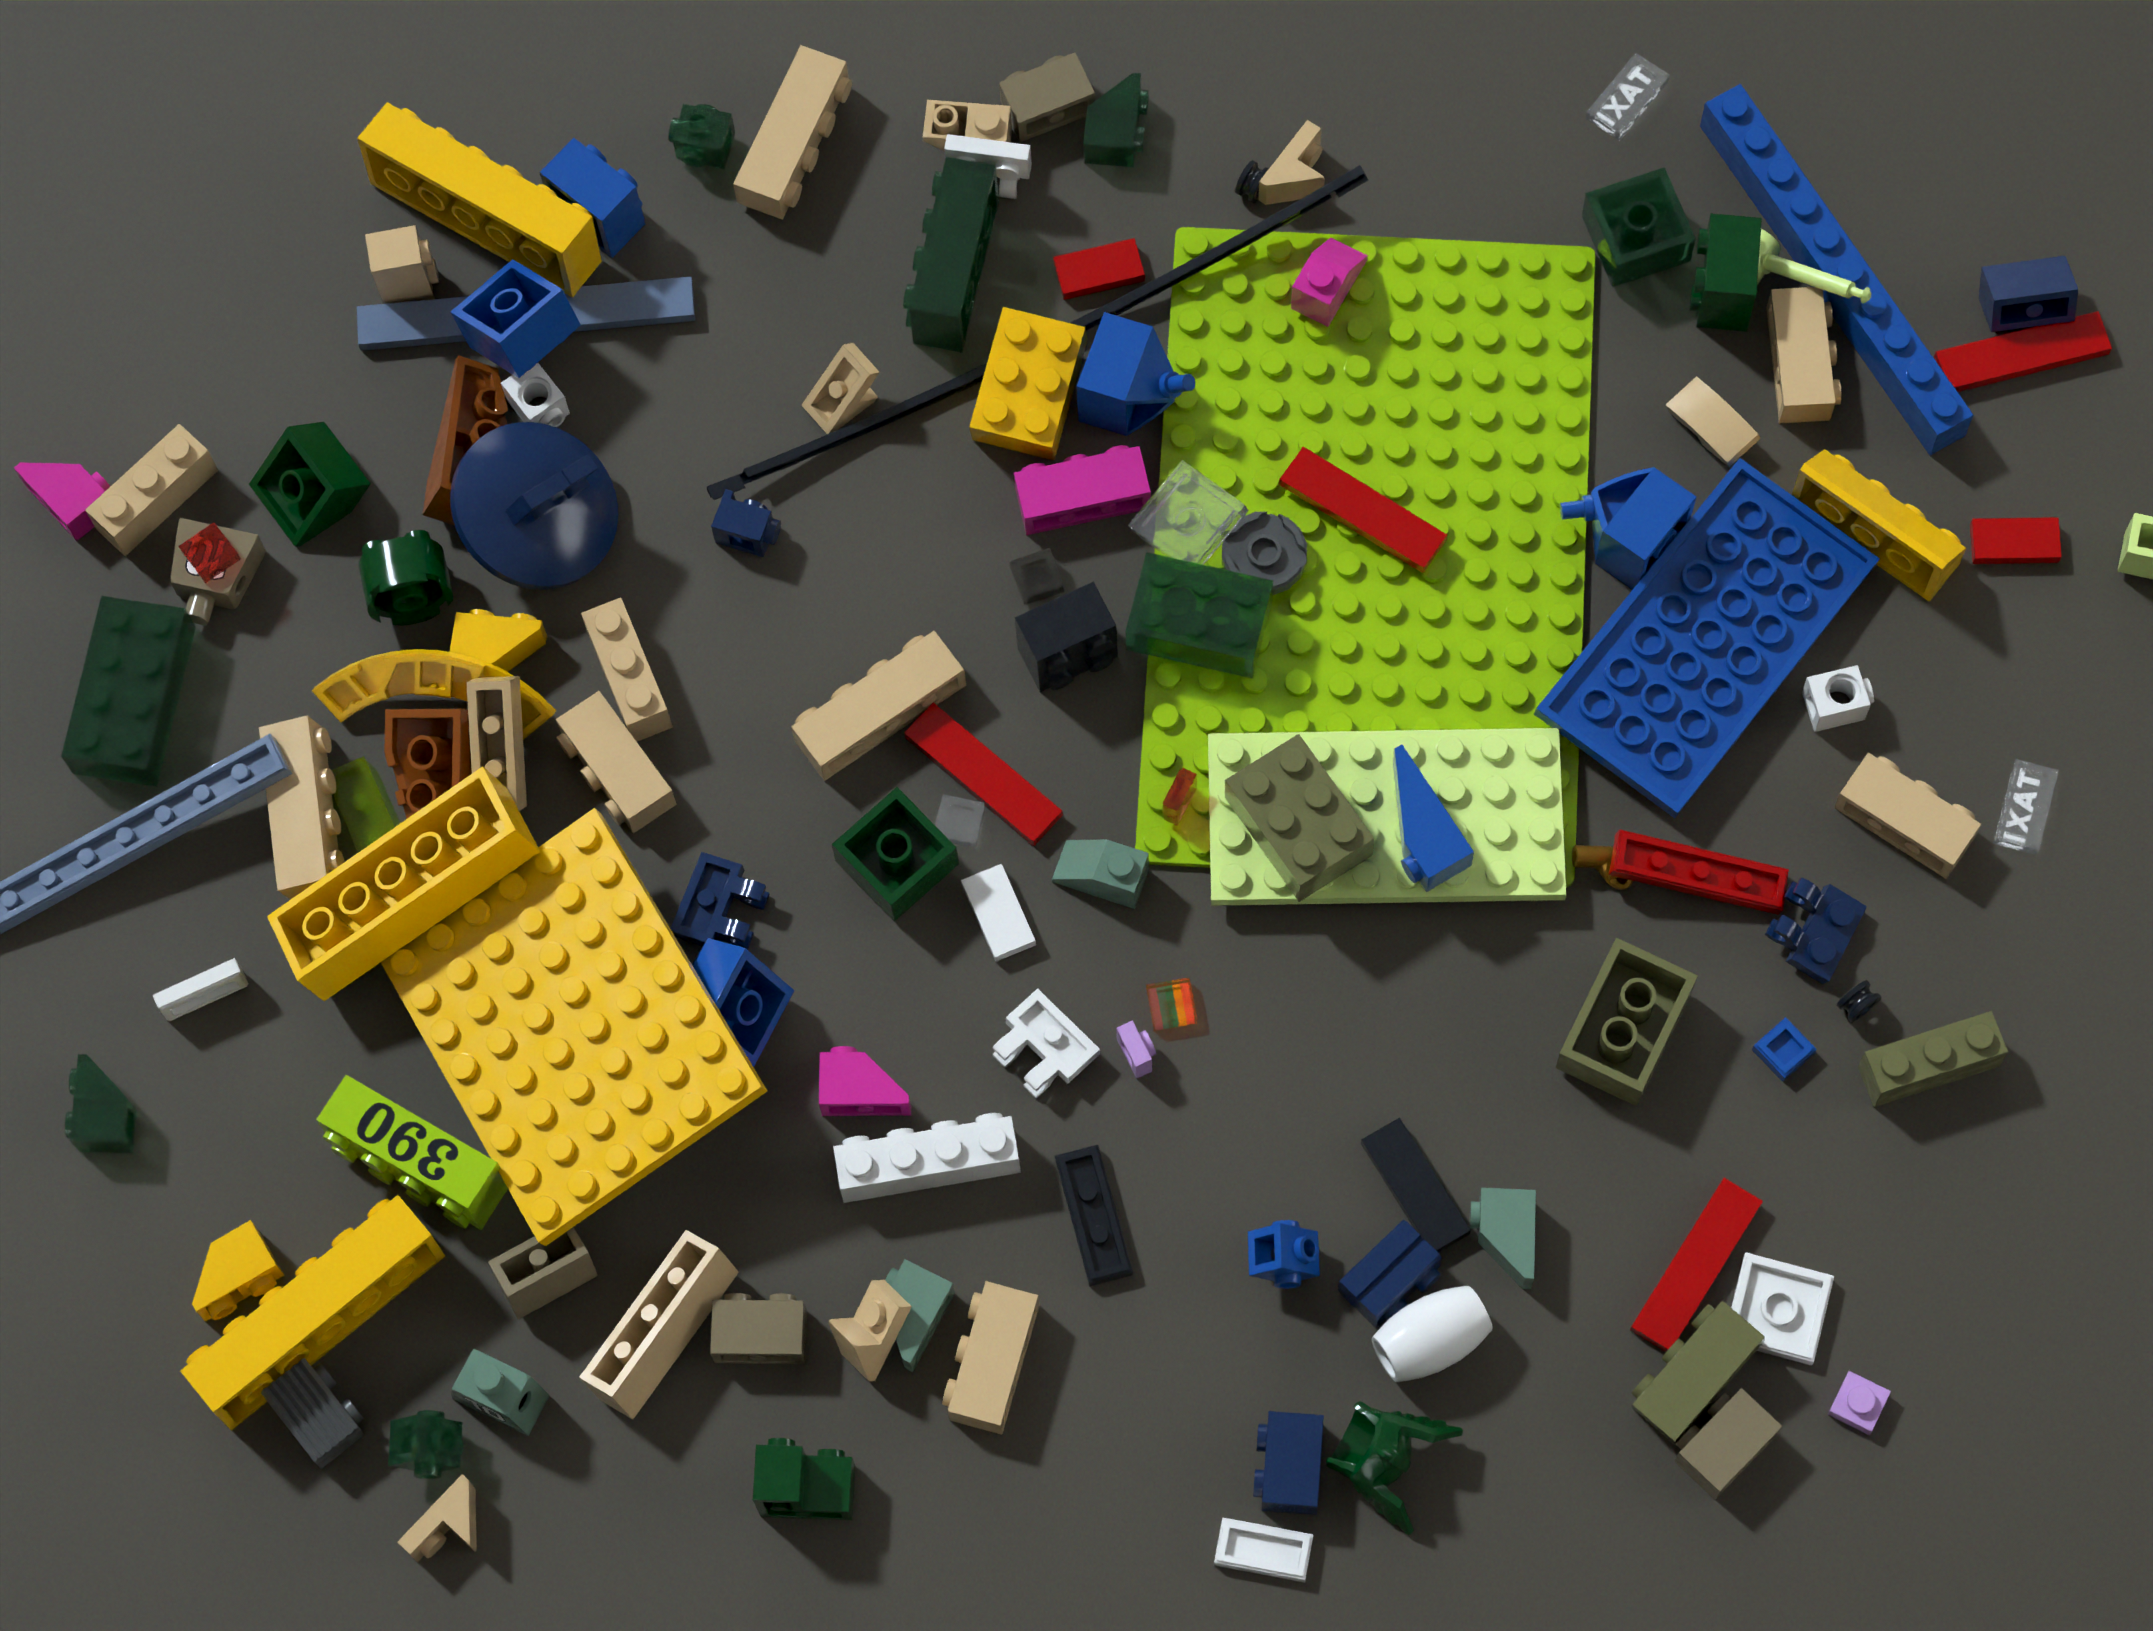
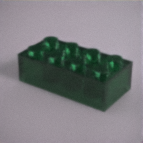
M946 157L943 171H936L933 178L932 196H935L936 199L933 209L927 208L924 214L922 233L927 235L924 247L917 246L915 250L913 271H916L917 275L914 284H907L903 308L908 309L906 327H910L912 330L913 344L963 353L999 207L995 165Z
M101 596L61 754L62 759L73 774L157 787L196 629L186 608Z

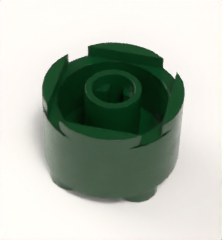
M413 530L404 537L386 541L372 540L363 545V555L359 560L358 568L367 611L373 620L381 623V616L391 618L393 625L417 624L439 615V606L447 601L448 606L452 603L453 592L444 551L438 542L430 539L428 531Z

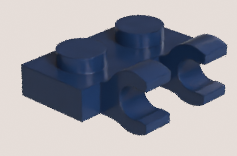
M701 852L670 929L676 938L701 946L705 944L708 938L714 940L721 938L729 944L748 950L754 932L749 931L751 926L739 920L726 918L733 898L753 908L764 910L770 895L769 892L765 891L766 885L742 878L745 871L742 864Z
M1800 878L1798 883L1791 882L1784 898L1810 913L1803 928L1801 929L1794 920L1782 915L1779 921L1776 919L1771 921L1765 935L1774 942L1791 950L1785 962L1819 983L1825 984L1830 981L1867 906L1831 884L1824 886L1820 892V889L1814 883L1805 878Z

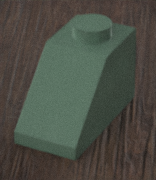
M1107 839L1066 840L1052 877V882L1135 909L1149 872V853Z
M1481 1188L1479 1201H1471L1470 1228L1478 1229V1244L1522 1289H1531L1534 1281L1536 1190Z
M904 1259L900 1269L892 1268L885 1281L912 1306L896 1338V1342L905 1369L913 1373L951 1303L955 1290L952 1282Z

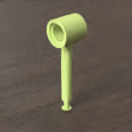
M1761 229L1757 285L1765 274L1773 272L1848 299L1856 296L1861 298V303L1863 304L1870 300L1872 294L1869 287L1862 290L1856 288L1855 282L1779 257L1778 255L1781 252L1780 244L1771 234Z

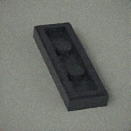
M1400 1117L1361 1139L1362 1147L1413 1228L1438 1253L1470 1234L1469 1226Z
M1094 1145L1055 1155L1058 1173L1089 1287L1132 1276L1131 1263L1099 1146Z

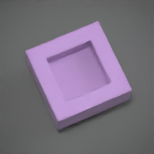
M1133 1020L1117 1027V1041L1136 1079L1152 1072L1151 1057L1156 1055V1050L1146 1030L1139 1033Z
M1848 1371L1828 1415L1870 1435L1891 1391Z

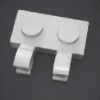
M947 134L944 148L946 168L953 169L959 173L958 192L975 194L976 175L985 173L1000 178L999 197L1016 199L1017 181L1020 178L1029 179L1032 165L1030 145Z
M1038 988L1006 1017V1024L1012 1030L992 1047L995 1051L992 1056L1004 1068L1009 1066L1019 1056L1026 1045L1043 1059L1024 1077L1026 1083L1023 1087L1035 1098H1038L1058 1075L1067 1084L1070 1083L1100 1055V1049Z

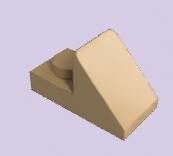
M1309 120L1304 123L1259 181L1260 202L1267 205L1300 200L1324 186V176L1312 169L1323 150V147L1320 146V127Z
M854 343L844 344L802 403V407L826 434L837 431L878 398L870 386L880 372Z
M885 1280L871 1281L854 1318L829 1320L830 1328L841 1354L868 1381L876 1380L912 1307Z
M463 1474L397 1542L417 1563L423 1556L426 1558L432 1557L444 1545L447 1539L444 1534L449 1529L476 1552V1489Z

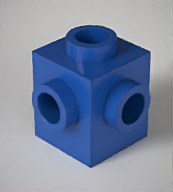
M1294 1220L1275 1221L1271 1226L1248 1231L1249 1276L1274 1281L1275 1287L1283 1289L1300 1287L1302 1285L1301 1280L1320 1276L1318 1231L1301 1228L1299 1222Z

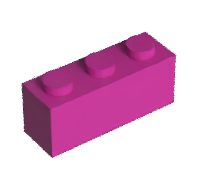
M1125 445L1115 446L1103 454L1089 457L1084 454H1077L1066 458L1061 463L1047 466L1043 463H1035L1024 467L1021 471L1014 472L1015 490L1026 535L1151 509V491L1140 446L1132 448Z

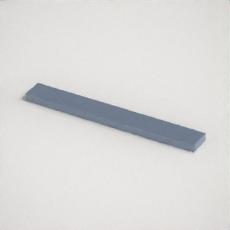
M692 277L582 286L573 298L565 294L581 324L574 332L695 321ZM467 297L357 306V331L360 351L466 341L451 311Z
M271 734L264 736L0 882V934L291 775L292 772L276 739Z

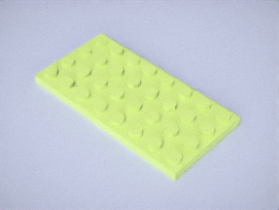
M1559 729L1208 734L1211 906L1543 901L1566 899ZM1297 734H1300L1374 837L1373 855L1300 902H1298L1225 799V780ZM1401 744L1474 851L1472 866L1428 892L1425 891L1419 881L1413 883L1408 878L1401 864V860L1404 858L1402 855L1393 770L1394 749Z

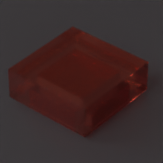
M214 522L178 546L205 584L241 559Z
M1185 768L1179 770L1162 803L1164 820L1178 826L1197 789L1196 773Z

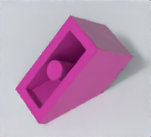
M1329 238L1311 253L1292 285L1291 309L1328 327L1368 260V255L1333 238Z
M20 462L14 467L25 487L76 542L95 527L85 509L111 487L97 471L90 475L81 464Z
M836 1046L831 1048L830 1052H820L819 1107L822 1116H911L909 1095L865 1052H857L856 1048L850 1046Z

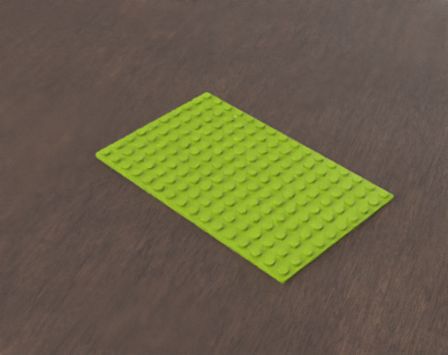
M1181 227L1177 229L1175 233L1173 269L1245 230ZM1273 231L1172 286L1167 358L1174 372H1177L1179 375L1191 374L1194 377L1195 387L1192 391L1182 392L1176 397L1175 401L1164 410L1135 843V849L1149 853V865L1210 868L1208 734L1552 728L1534 715L1535 710L1582 653L1587 521H1584L1583 517L1562 520L1560 503L1582 500V496L1587 495L1595 279V251L1591 247ZM1329 238H1333L1368 255V260L1330 325L1327 327L1291 309L1292 285L1311 253ZM1302 447L1307 448L1447 534V541L1424 573H1421L1279 485V479ZM1254 512H1267V514H1274L1276 516L1280 514L1288 517L1301 529L1307 543V563L1301 578L1290 589L1273 596H1255L1240 590L1228 579L1222 566V544L1228 528L1240 517ZM1559 733L1566 887H1569L1575 879L1572 850L1576 845L1579 747Z

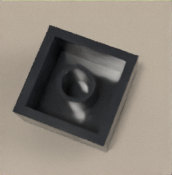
M1094 581L1015 617L1017 647L1039 692L1049 688L1051 690L1064 688L1074 680L1075 676L1088 670L1090 672L1101 671L1111 665L1114 658L1118 657L1117 627Z

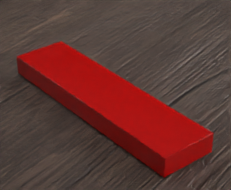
M2099 311L2076 316L2075 321L2035 326L1935 352L1934 359L1956 391L1961 392L2110 354L2112 347Z
M1302 447L1279 479L1281 487L1421 573L1425 572L1447 541L1446 533L1305 447Z
M934 702L904 732L905 739L1032 846H1035L1063 816V811Z
M1619 829L1615 834L1609 875L1778 915L1783 911L1789 869Z
M1723 1178L1634 1321L1630 1331L1667 1352L1675 1341L1680 1338L1763 1201L1728 1179Z

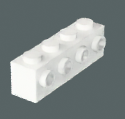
M988 1113L978 1116L975 1119L976 1122L958 1125L957 1121L948 1120L933 1124L931 1126L932 1130L914 1132L911 1128H900L888 1132L885 1138L869 1140L868 1136H854L844 1139L842 1141L843 1145L833 1146L843 1202L847 1203L1021 1173L1012 1116L1002 1117L1001 1113Z

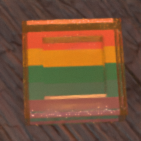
M1190 977L1146 985L1153 1031L1197 1024Z

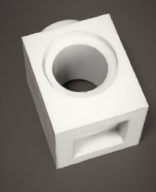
M536 363L531 370L527 371L520 378L511 375L501 382L507 402L523 422L541 423L557 428L563 423L565 417L570 414L565 396L539 363ZM536 397L547 398L539 406L529 405V402Z
M1858 665L1807 677L1802 691L1814 732L1863 721L1866 718L1870 705L1874 702L1871 683L1868 678L1862 679ZM1843 692L1850 698L1851 702L1846 704L1837 703L1831 698L1830 693Z

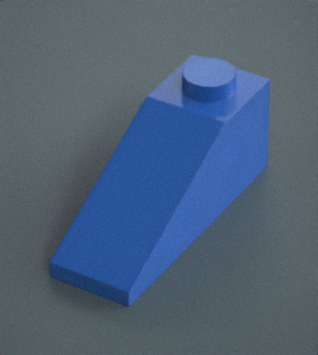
M1401 744L1394 749L1393 757L1402 855L1404 858L1401 860V864L1408 878L1413 883L1419 881L1425 891L1428 892L1472 866L1474 851Z

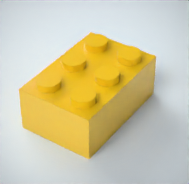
M1003 307L969 426L972 440L1055 460L1087 345L1086 328Z

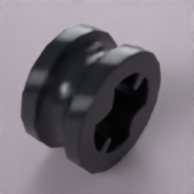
M1250 161L1238 179L1235 193L1239 196L1247 194L1249 196L1248 200L1256 203L1259 200V181L1268 171V168L1265 167L1261 170L1258 168L1257 162Z
M1868 980L1861 982L1851 989L1836 1005L1840 1010L1846 1009L1848 1011L1847 1019L1851 1023L1869 1012L1882 998L1879 993L1873 994L1870 991L1871 984Z

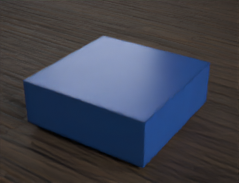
M1786 1017L1752 1048V1051L1782 1082L1811 1058L1817 1050Z

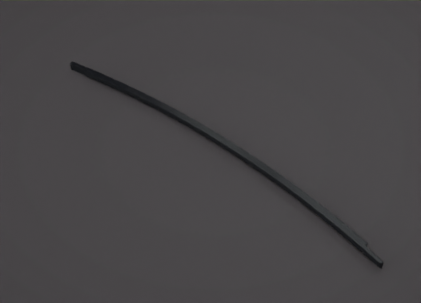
M1359 165L1233 238L1070 323L1083 326L1087 331L1100 324L1104 312L1117 316L1301 217V215L1331 199L1330 193L1335 191L1339 198L1367 182L1368 178ZM987 363L858 422L747 467L740 474L707 486L706 490L710 498L713 500L719 499L723 496L725 489L734 492L746 488L744 484L800 463L803 460L982 382Z

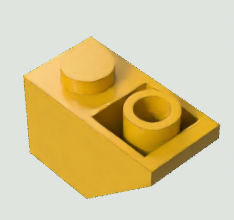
M472 609L469 613L456 612L449 652L483 660L508 672L544 646L547 634L542 620H537L532 615L516 613L511 617L495 616L487 610Z
M251 1220L210 1244L192 1302L195 1311L205 1322L211 1318L219 1320L228 1316L236 1310L238 1302L250 1295L258 1297L267 1293L276 1286V1280L284 1276L263 1236Z

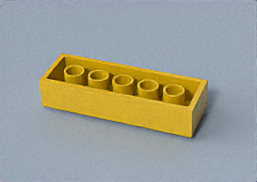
M387 102L357 137L371 185L504 260L510 262L514 259L563 289L564 293L573 298L602 262L593 218L586 208L577 203L571 205L558 198L549 187L543 184H533L524 179L515 168L509 165L501 166L490 160L481 149L475 146L467 147L456 141L447 130L427 125L411 110L407 108L401 110Z
M482 766L273 911L267 918L296 980L321 1000L326 1001L540 853V850L509 790Z
M399 1195L395 1196L392 1200L384 1199L377 1203L368 1212V1219L355 1230L348 1228L341 1232L332 1241V1248L319 1259L312 1257L305 1261L296 1270V1277L283 1288L277 1286L268 1291L260 1299V1306L247 1317L242 1315L232 1320L224 1328V1336L210 1347L204 1345L198 1348L187 1358L186 1363L188 1365L181 1369L180 1372L212 1412L231 1431L267 1402L261 1391L268 1387L270 1383L276 1381L285 1371L290 1370L293 1365L298 1364L301 1359L305 1358L312 1366L445 1257L431 1233Z

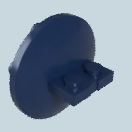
M519 422L498 427L479 438L468 449L460 460L453 476L450 504L452 518L461 541L472 557L484 569L507 583L535 590L556 589L573 584L589 574L604 559L612 546L618 526V502L611 478L602 462L583 442L559 428L534 422Z

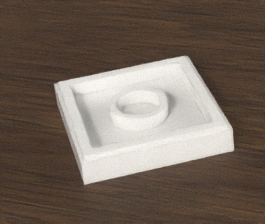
M1745 1252L1731 1308L1765 1336L1764 1343L1757 1351L1813 1365L1834 1276Z

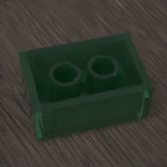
M1146 552L1125 631L1126 650L1253 678L1273 601L1274 581Z

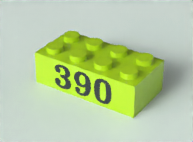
M348 1075L344 1076L316 1119L325 1132L322 1138L332 1145L330 1149L335 1154L350 1163H354L356 1158L360 1159L370 1167L368 1172L388 1185H391L393 1180H396L407 1189L405 1193L410 1198L426 1207L431 1202L435 1203L445 1211L443 1213L445 1218L461 1228L466 1229L468 1224H471L482 1230L508 1190L499 1174L500 1166L498 1162Z

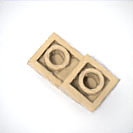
M1697 376L1666 404L1669 413L1696 434L1702 446L1728 467L1733 465L1761 439L1759 434L1739 413Z

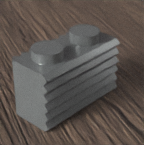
M304 1358L298 1364L293 1365L290 1370L285 1371L276 1381L264 1388L261 1394L312 1460L322 1469L365 1435L357 1425L364 1418L348 1397L340 1403L330 1389L337 1385V1383L323 1365L319 1363L313 1368Z

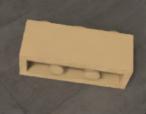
M1816 287L1771 289L1766 308L1779 424L1830 421L1835 405L1841 404L1840 380L1833 379L1831 367L1836 366L1837 362L1835 340L1828 341L1827 327L1832 326L1831 302H1824L1823 290Z
M178 424L85 511L96 530L126 556L207 482L218 469L209 451L183 426Z
M620 597L582 612L581 615L624 724L636 742L673 728L667 707L622 598Z
M520 676L472 679L467 682L472 773L482 766L487 769L509 790L520 811L527 807Z
M600 691L556 719L561 732L556 737L559 745L570 759L576 755L585 766L580 770L583 778L594 792L600 788L609 799L604 806L618 826L625 822L634 834L677 805L672 789Z
M1867 753L1842 789L1834 807L1945 879L1948 878L1974 840L1981 826V823L1975 820V816L1967 808L1959 804H1949L1938 797L1936 790L1929 784L1920 780L1914 782L1900 773L1898 766L1891 760L1881 756L1876 758L1870 753Z
M985 1281L982 1294L974 1293L968 1312V1319L974 1320L969 1337L961 1336L955 1357V1362L961 1363L957 1380L949 1378L942 1405L948 1406L947 1412L950 1421L1003 1434L1039 1310L1038 1295Z

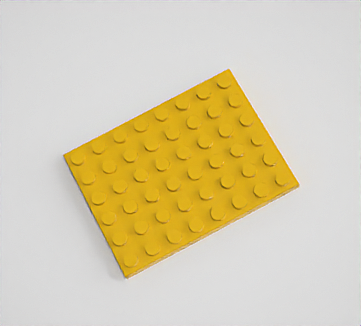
M595 808L539 846L540 853L381 962L490 1158L498 1162L500 1166L499 1174L538 1243L544 1246L553 1242L768 1092L603 815Z

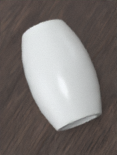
M1470 1286L1454 1287L1423 1296L1402 1308L1372 1337V1343L1381 1364L1392 1380L1395 1382L1409 1381L1438 1373L1463 1359L1492 1331V1323L1482 1301Z

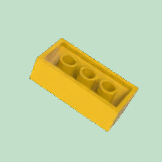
M1824 449L1805 462L1799 469L1792 496L1880 558L1877 566L1927 601H1931L1959 566L1966 547L1961 545L1959 538L1947 529H1939L1928 522L1918 508L1911 504L1904 505L1890 495L1889 490L1881 482L1865 478L1855 471L1853 464L1845 457L1832 455Z

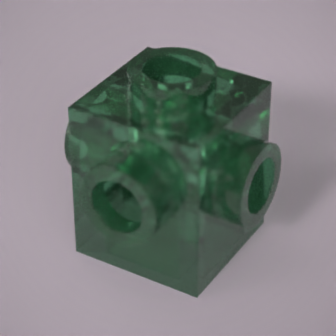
M683 104L679 118H673L671 121L668 135L669 142L674 145L676 158L692 167L707 165L725 169L735 136L732 113L718 111L715 107L707 104H697L696 106Z
M434 1410L418 1411L416 1415L391 1420L388 1466L414 1470V1477L420 1479H439L443 1471L460 1468L463 1453V1422L444 1419V1412Z

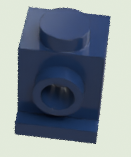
M725 489L711 528L715 543L764 557L768 544L774 545L778 539L781 520L774 519L772 512L762 503L746 499L743 502L737 501L734 491Z

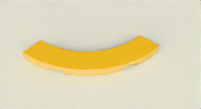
M411 649L391 651L354 662L327 677L315 686L312 692L342 723L361 709L397 695L415 694L450 699L454 697L468 702V681L475 678L510 677L513 675L483 660L463 654L441 650ZM520 680L524 740L552 717L556 709L538 692Z

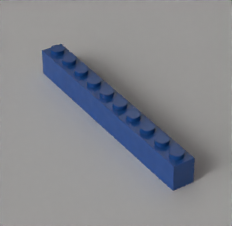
M1739 84L1707 101L1704 105L1700 123L1701 129L1793 261L1855 282L1856 288L1862 290L1866 287L1870 288L1871 298L1864 304L1861 303V298L1856 296L1848 299L1823 290L1824 302H1831L1833 318L1927 453L1932 455L1965 437L1974 416L1743 86Z

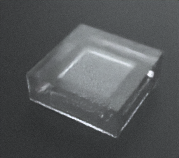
M942 794L935 826L953 844L976 848L986 809L985 803Z

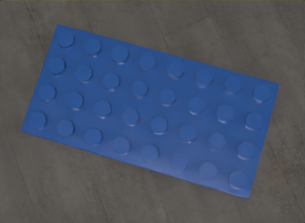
M1739 458L1538 705L1534 715L1550 727L1559 729V733L1670 816L1676 818L1875 568L1880 558Z

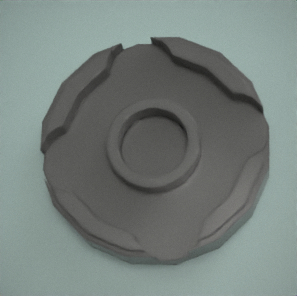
M1254 512L1240 517L1228 528L1222 544V566L1228 579L1240 590L1255 596H1273L1290 589L1301 578L1307 563V543L1301 529L1288 517L1280 514L1276 516L1274 514H1267V512Z

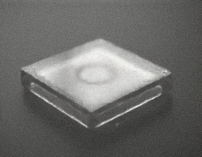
M1182 460L1132 519L1128 527L1136 535L1195 576L1249 510L1245 504Z

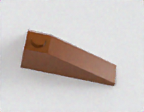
M459 355L456 358L427 480L423 516L455 525L451 512L450 493L453 476L460 460L479 438L498 427L507 425L505 414L508 411V407L501 386L498 368Z
M385 709L384 753L388 767H393L399 789L395 794L398 806L404 807L406 819L472 774L468 709Z

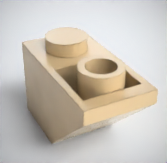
M927 100L923 141L942 151L945 148L947 134L1011 143V108L1004 105Z

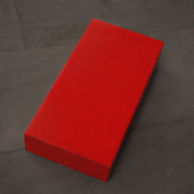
M1135 238L1053 257L1063 300L1145 281V273Z
M2059 517L1973 518L1970 522L1972 564L2059 563L2062 558Z

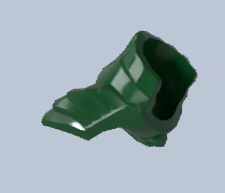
M1361 1401L1356 1402L1352 1419L1332 1457L1327 1458L1326 1466L1339 1471L1340 1474L1350 1479L1356 1491L1362 1494L1367 1502L1372 1503L1377 1513L1383 1514L1392 1525L1397 1524L1407 1535H1410L1414 1529L1406 1512L1404 1502L1393 1494L1387 1486L1395 1482L1410 1468L1411 1437L1435 1443L1444 1439L1462 1436L1463 1429L1446 1425V1422L1443 1420H1430L1428 1416L1415 1417L1413 1414H1402L1400 1411L1383 1412L1376 1408H1371Z

